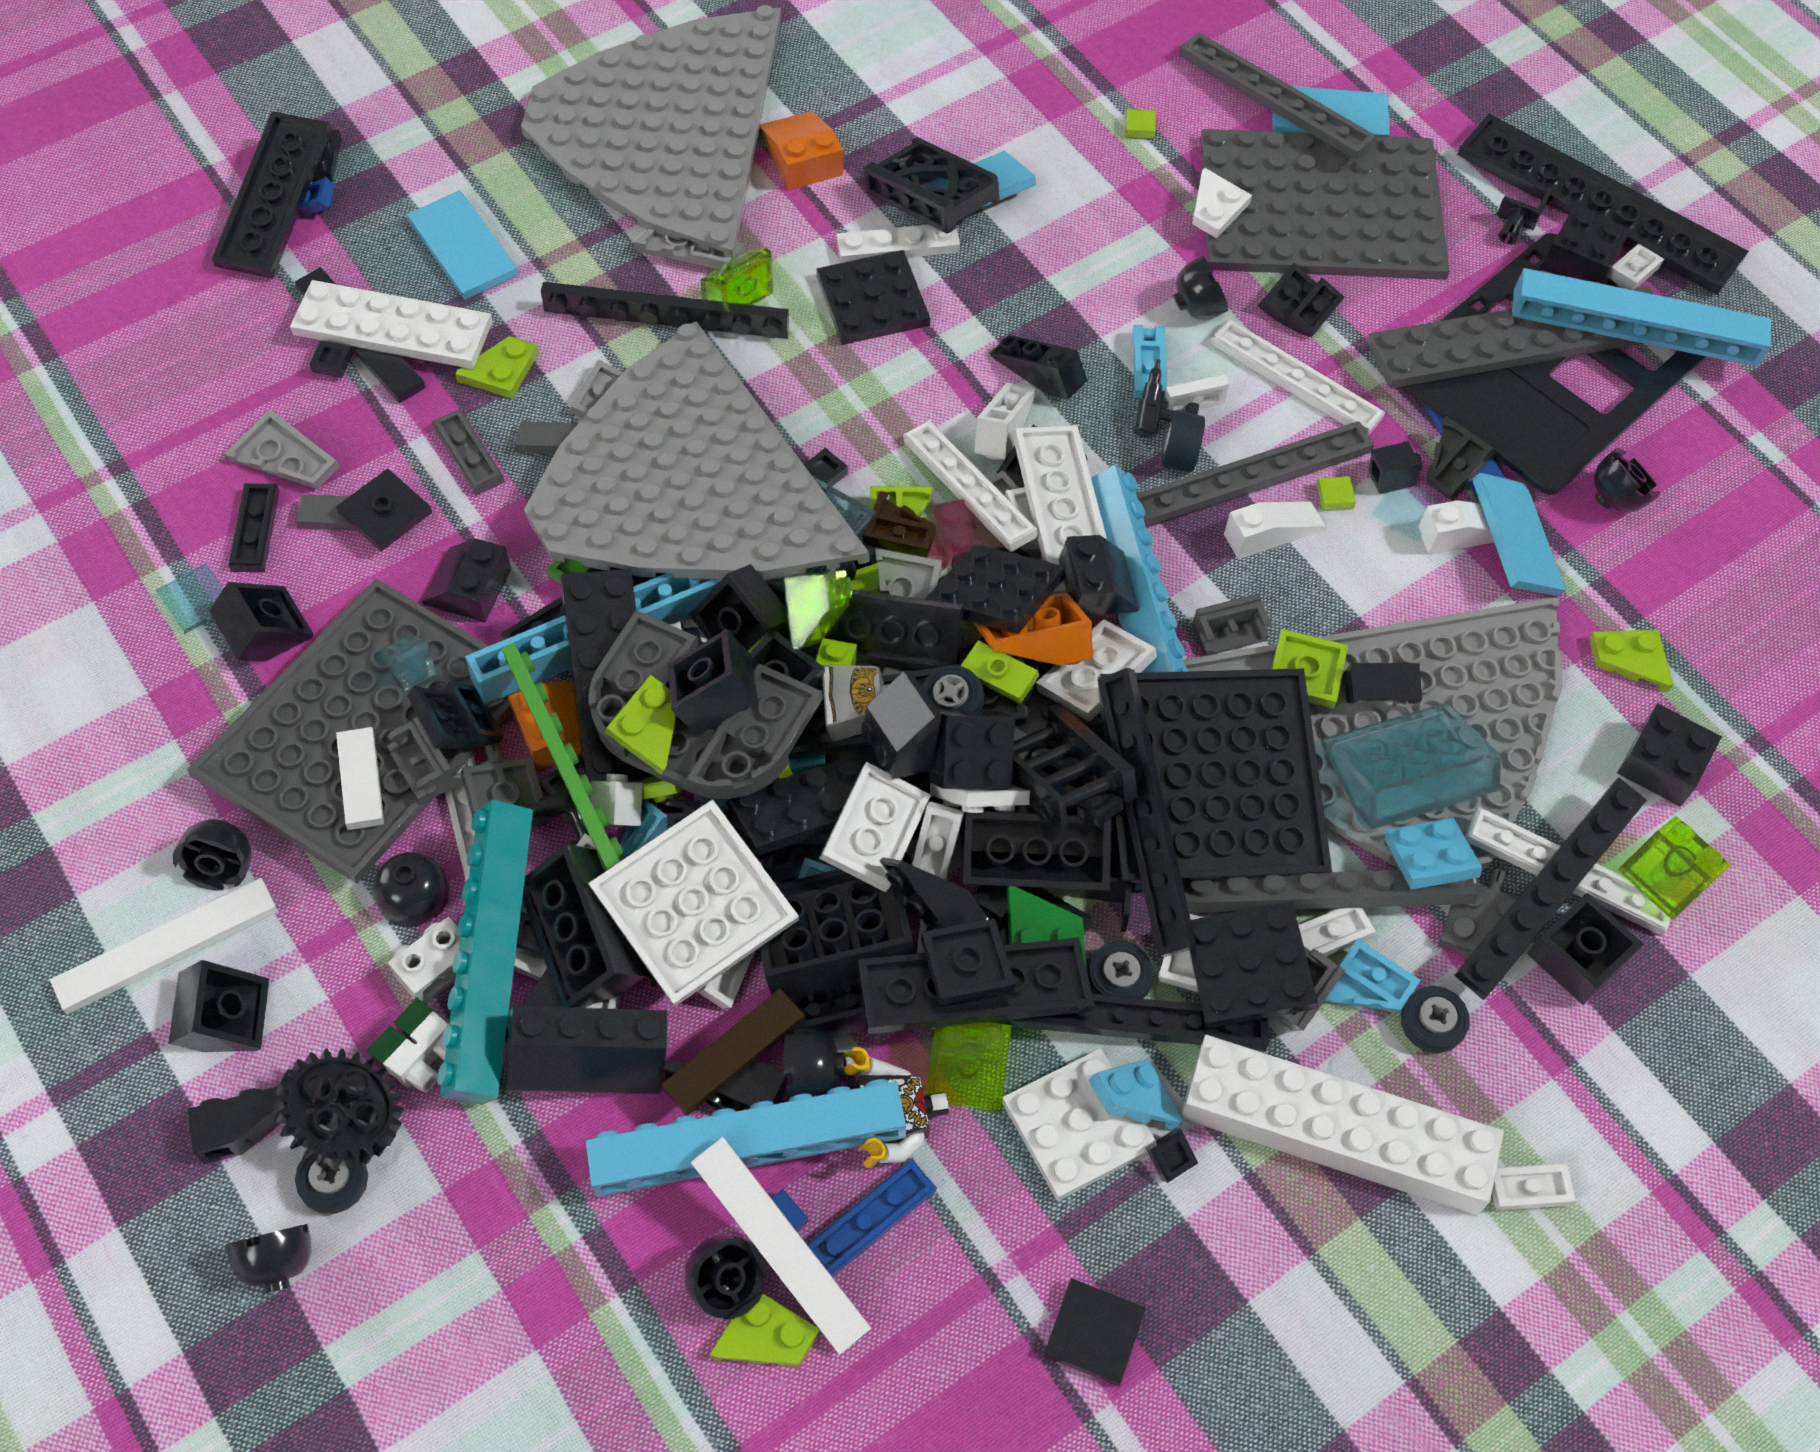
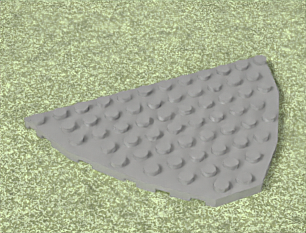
M763 5L758 7L757 11L695 19L650 35H640L635 40L600 51L532 87L521 125L523 136L529 141H533L539 147V151L552 164L556 163L569 181L577 186L583 185L590 189L591 195L621 214L631 215L646 230L653 228L657 234L663 236L669 234V238L680 242L687 239L698 243V247L709 251L711 248L722 251L725 257L734 258L778 38L781 8Z
M697 321L680 326L676 335L626 369L560 444L524 508L528 522L551 560L564 563L566 559L582 561L585 567L607 571L611 567L631 569L632 575L639 577H656V573L673 574V578L723 579L728 573L751 564L763 580L804 574L807 568L826 565L828 570L840 568L839 563L858 560V564H864L870 561L868 550Z
M1557 597L1318 637L1348 645L1343 673L1350 663H1419L1422 700L1415 704H1408L1407 701H1358L1346 703L1342 674L1337 703L1334 709L1309 703L1326 827L1400 869L1384 840L1386 829L1454 818L1465 837L1474 812L1479 807L1513 823L1534 787L1537 769L1543 756L1553 721V713L1562 689L1561 652L1558 650L1560 626L1559 622H1557V609L1559 607ZM1277 644L1185 659L1184 663L1189 671L1271 669ZM1468 843L1482 869L1487 868L1495 855Z

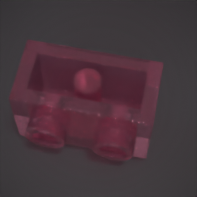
M963 499L931 505L930 522L936 525L934 542L938 555L942 557L943 570L947 566L953 568L974 544L983 545L981 538H976L974 534L976 524L973 512H967Z

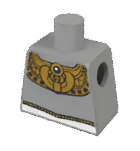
M823 666L825 668L823 674L825 721L832 741L862 734L861 724L865 721L866 706L889 684L884 685L880 669L876 666Z

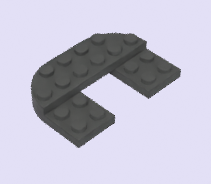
M636 610L595 671L589 689V706L598 735L607 749L620 760L688 792L706 798H738L754 793L773 782L790 763L788 755L822 701L823 695L822 691L761 664H758L754 670L758 701L753 703L747 710L736 713L723 721L718 727L709 729L699 736L676 715L667 766L662 775L605 733L607 726L650 675L670 689L668 664L693 650L699 644L697 636Z

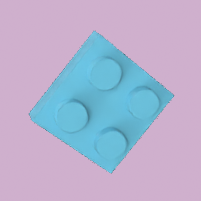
M1454 818L1386 829L1384 840L1411 890L1480 878L1482 866Z

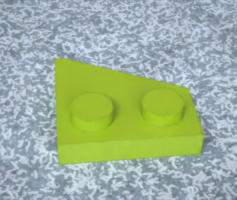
M508 336L479 355L474 369L464 367L458 369L455 373L457 382L513 399L539 354L538 345Z
M1659 630L1593 632L1590 636V645L1597 668L1611 673H1619L1624 678L1638 682L1640 678L1659 685L1658 690L1662 692H1669L1673 687Z

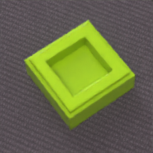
M1127 109L1126 137L1155 139V110Z
M1350 476L1318 478L1316 486L1322 511L1354 509L1356 500Z

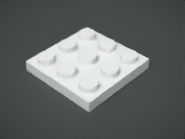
M1101 1048L1002 1097L1001 1102L1057 1201L1148 1155L1145 1147L1156 1141L1145 1123L1135 1121L1128 1116L1119 1117L1106 1113L1088 1081L1096 1072L1112 1068Z

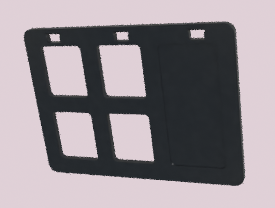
M1548 233L1543 235L1441 321L1485 314L1504 299L1513 301L1514 288L1523 269L1538 271L1542 268L1557 234ZM1533 255L1540 259L1535 265L1527 261ZM1606 277L1602 283L1609 286L1619 287L1613 280L1609 279L1608 277ZM1477 301L1484 305L1480 311L1471 307ZM1618 348L1588 353V356L1634 388L1608 414L1600 413L1550 376L1570 357L1401 387L1443 419L1448 416L1494 447L1496 452L1495 458L1542 493L1554 495L1559 493L1707 356L1677 351L1657 370L1650 371Z

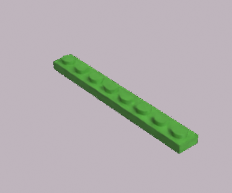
M515 643L505 646L501 649L506 662L607 871L620 862L619 859L625 857L616 837L608 838L604 827L609 825L601 805L594 808L589 799V796L594 794L592 786L586 774L578 776L574 767L575 764L579 763L577 755L571 743L564 745L559 736L560 733L565 731L556 712L549 715L544 703L550 700L541 681L534 684L530 673L535 671V668L528 653L525 651L520 654Z

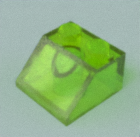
M768 248L749 250L741 256L733 258L729 263L715 271L707 273L700 279L702 299L754 305L773 293L771 251Z
M846 570L809 573L784 578L792 650L821 642L849 606V598L852 597L853 590L850 578L846 577Z
M1674 816L1623 863L1618 871L1670 919L1674 920L1709 890L1730 868L1731 864L1716 849L1712 848L1696 834L1688 824Z
M984 1022L935 1027L926 1095L945 1092L948 1105L1000 1112L1012 1025Z

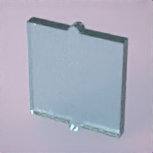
M1416 485L1389 492L1374 509L1372 515L1391 526L1392 531L1397 530L1417 543L1422 536L1419 524L1426 507L1445 502L1430 494L1427 488L1422 489Z
M207 563L185 575L179 574L177 579L156 589L184 634L207 622L212 623L214 621L209 610L224 588Z

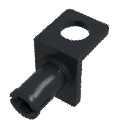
M1548 187L1538 209L1504 196L1497 216L1505 219L1506 222L1499 232L1498 238L1504 243L1508 234L1511 233L1507 244L1512 245L1517 242L1523 227L1534 231L1553 188Z
M1111 851L1109 891L1080 890L1079 897L1122 903L1120 932H1126L1130 916L1132 882L1120 883L1116 852Z

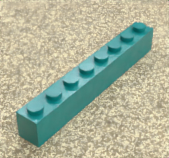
M493 799L476 810L471 823V828L475 831L474 842L467 854V865L470 866L469 879L465 882L462 891V899L466 901L465 910L457 928V934L461 937L459 951L455 954L452 970L456 973L455 985L449 993L447 1003L448 1009L451 1010L450 1022L445 1028L442 1040L443 1046L446 1047L445 1060L439 1068L437 1077L438 1085H441L440 1098L480 1105L497 1099L499 1094L533 809Z

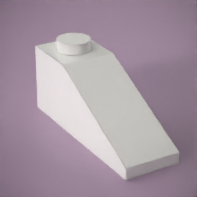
M1008 382L1002 387L977 417L974 453L985 455L986 458L992 460L1006 459L1015 446L1013 440L1015 428L1023 427L1037 388Z
M1457 500L1427 506L1418 526V531L1428 554L1494 543L1482 506L1479 503Z
M1259 502L1230 512L1224 536L1239 560L1324 531L1326 526L1312 502Z

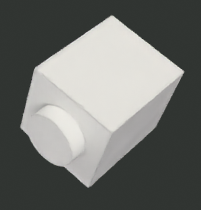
M606 774V781H591L594 794L591 795L590 801L594 808L601 805L609 825H641L642 783L628 782V775Z

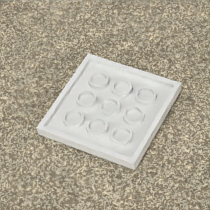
M713 799L588 883L674 1007L799 920L798 914Z

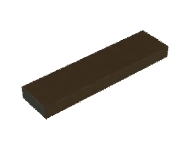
M779 988L661 1084L662 1089L685 1116H688L786 1036L790 1029H794L805 1020L804 1014Z

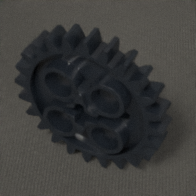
M328 1048L324 1049L320 1058L311 1052L305 1062L298 1059L292 1070L287 1069L276 1089L275 1094L278 1096L273 1103V1108L279 1111L274 1122L285 1124L280 1133L281 1137L291 1135L294 1137L290 1145L291 1149L301 1145L305 1148L302 1156L303 1159L308 1158L313 1153L318 1155V1166H321L326 1158L332 1160L334 1169H338L342 1160H346L350 1169L355 1167L359 1158L364 1164H369L374 1155L380 1157L386 1147L391 1145L402 1124L398 1119L403 1113L404 1108L397 1106L402 1095L400 1093H390L396 1083L395 1080L383 1081L382 1077L386 1069L383 1068L376 1072L371 1068L374 1063L372 1058L365 1064L360 1063L359 1052H356L352 1059L346 1058L344 1049H340L336 1057H332ZM348 1086L354 1087L357 1091L352 1090ZM310 1091L317 1092L320 1096L314 1095ZM358 1120L364 1121L367 1125L361 1124ZM319 1125L326 1126L330 1131L324 1130Z

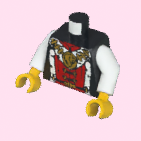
M855 1047L844 1054L845 1057H850L855 1062V1064L852 1063L844 1067L845 1073L847 1075H854L859 1071L861 1072L862 1076H858V1088H863L868 1082L878 1079L888 1080V1083L897 1081L906 1123V1138L881 1142L877 1138H869L858 1147V1151L865 1150L870 1155L863 1162V1165L866 1168H871L877 1162H905L923 1145L924 1140L929 1137L930 1127L928 1118L949 1115L946 1093L940 1092L924 1095L920 1076L911 1075L905 1069L869 1057L863 1048Z

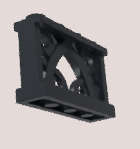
M919 137L912 139L911 145L879 164L871 162L863 167L868 194L946 234L955 230L956 223L989 202L996 203L1000 200L999 182L996 174ZM944 178L949 181L947 189H926L919 185V179Z

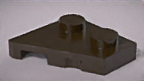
M880 491L864 531L863 542L874 547L927 558L935 538L936 525L925 518L917 516L906 505L901 508L889 501L888 493Z

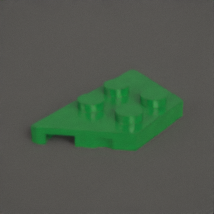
M1015 886L1006 888L1009 944L1079 938L1086 966L1082 917ZM1014 1027V1030L1024 1029V1028Z

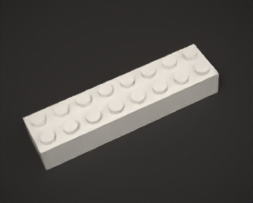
M1205 1035L1199 1048L1181 1111V1116L1184 1120L1474 1215H1478L1490 1203L1504 1130L1209 1035Z

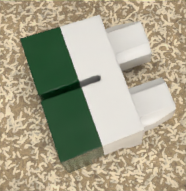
M417 997L393 1022L397 1030L390 1025L366 1052L374 1060L376 1066L380 1069L385 1068L388 1073L397 1078L407 1089L412 1085L427 1093L437 1083L438 1077L437 1072L429 1066L438 1056L443 1061L445 1060L446 1047L443 1046L442 1040L448 1023Z

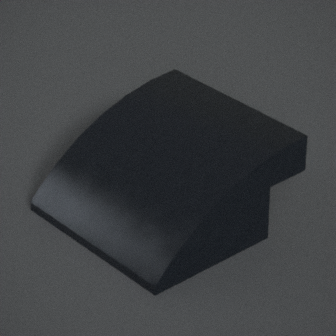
M841 869L775 884L798 914L799 920L760 947L765 978L771 995L780 988L804 1014L805 1020L794 1029H818L827 1033L831 1038L867 1030L857 970L858 959L916 953L901 891L890 885L888 890L884 892ZM785 1036L781 1039V1040H782V1043H783V1046H784Z

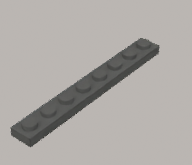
M1198 32L1180 46V56L1354 160H1358L1375 145L1376 135L1205 35Z
M1360 421L1137 493V498L1145 510V516L1143 517L1145 526L1147 527L1371 453L1374 444Z
M1401 870L1306 873L1288 876L1276 874L1260 878L1235 877L1223 880L1182 881L1189 913L1241 911L1293 901L1294 909L1476 904L1478 895L1473 879L1411 890Z

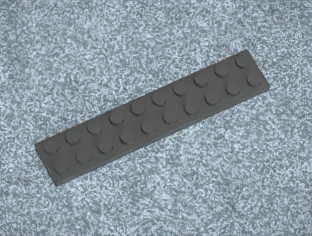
M1650 286L1634 289V291L1654 294ZM1512 309L1374 332L1369 334L1367 340L1389 388L1644 344L1512 317Z

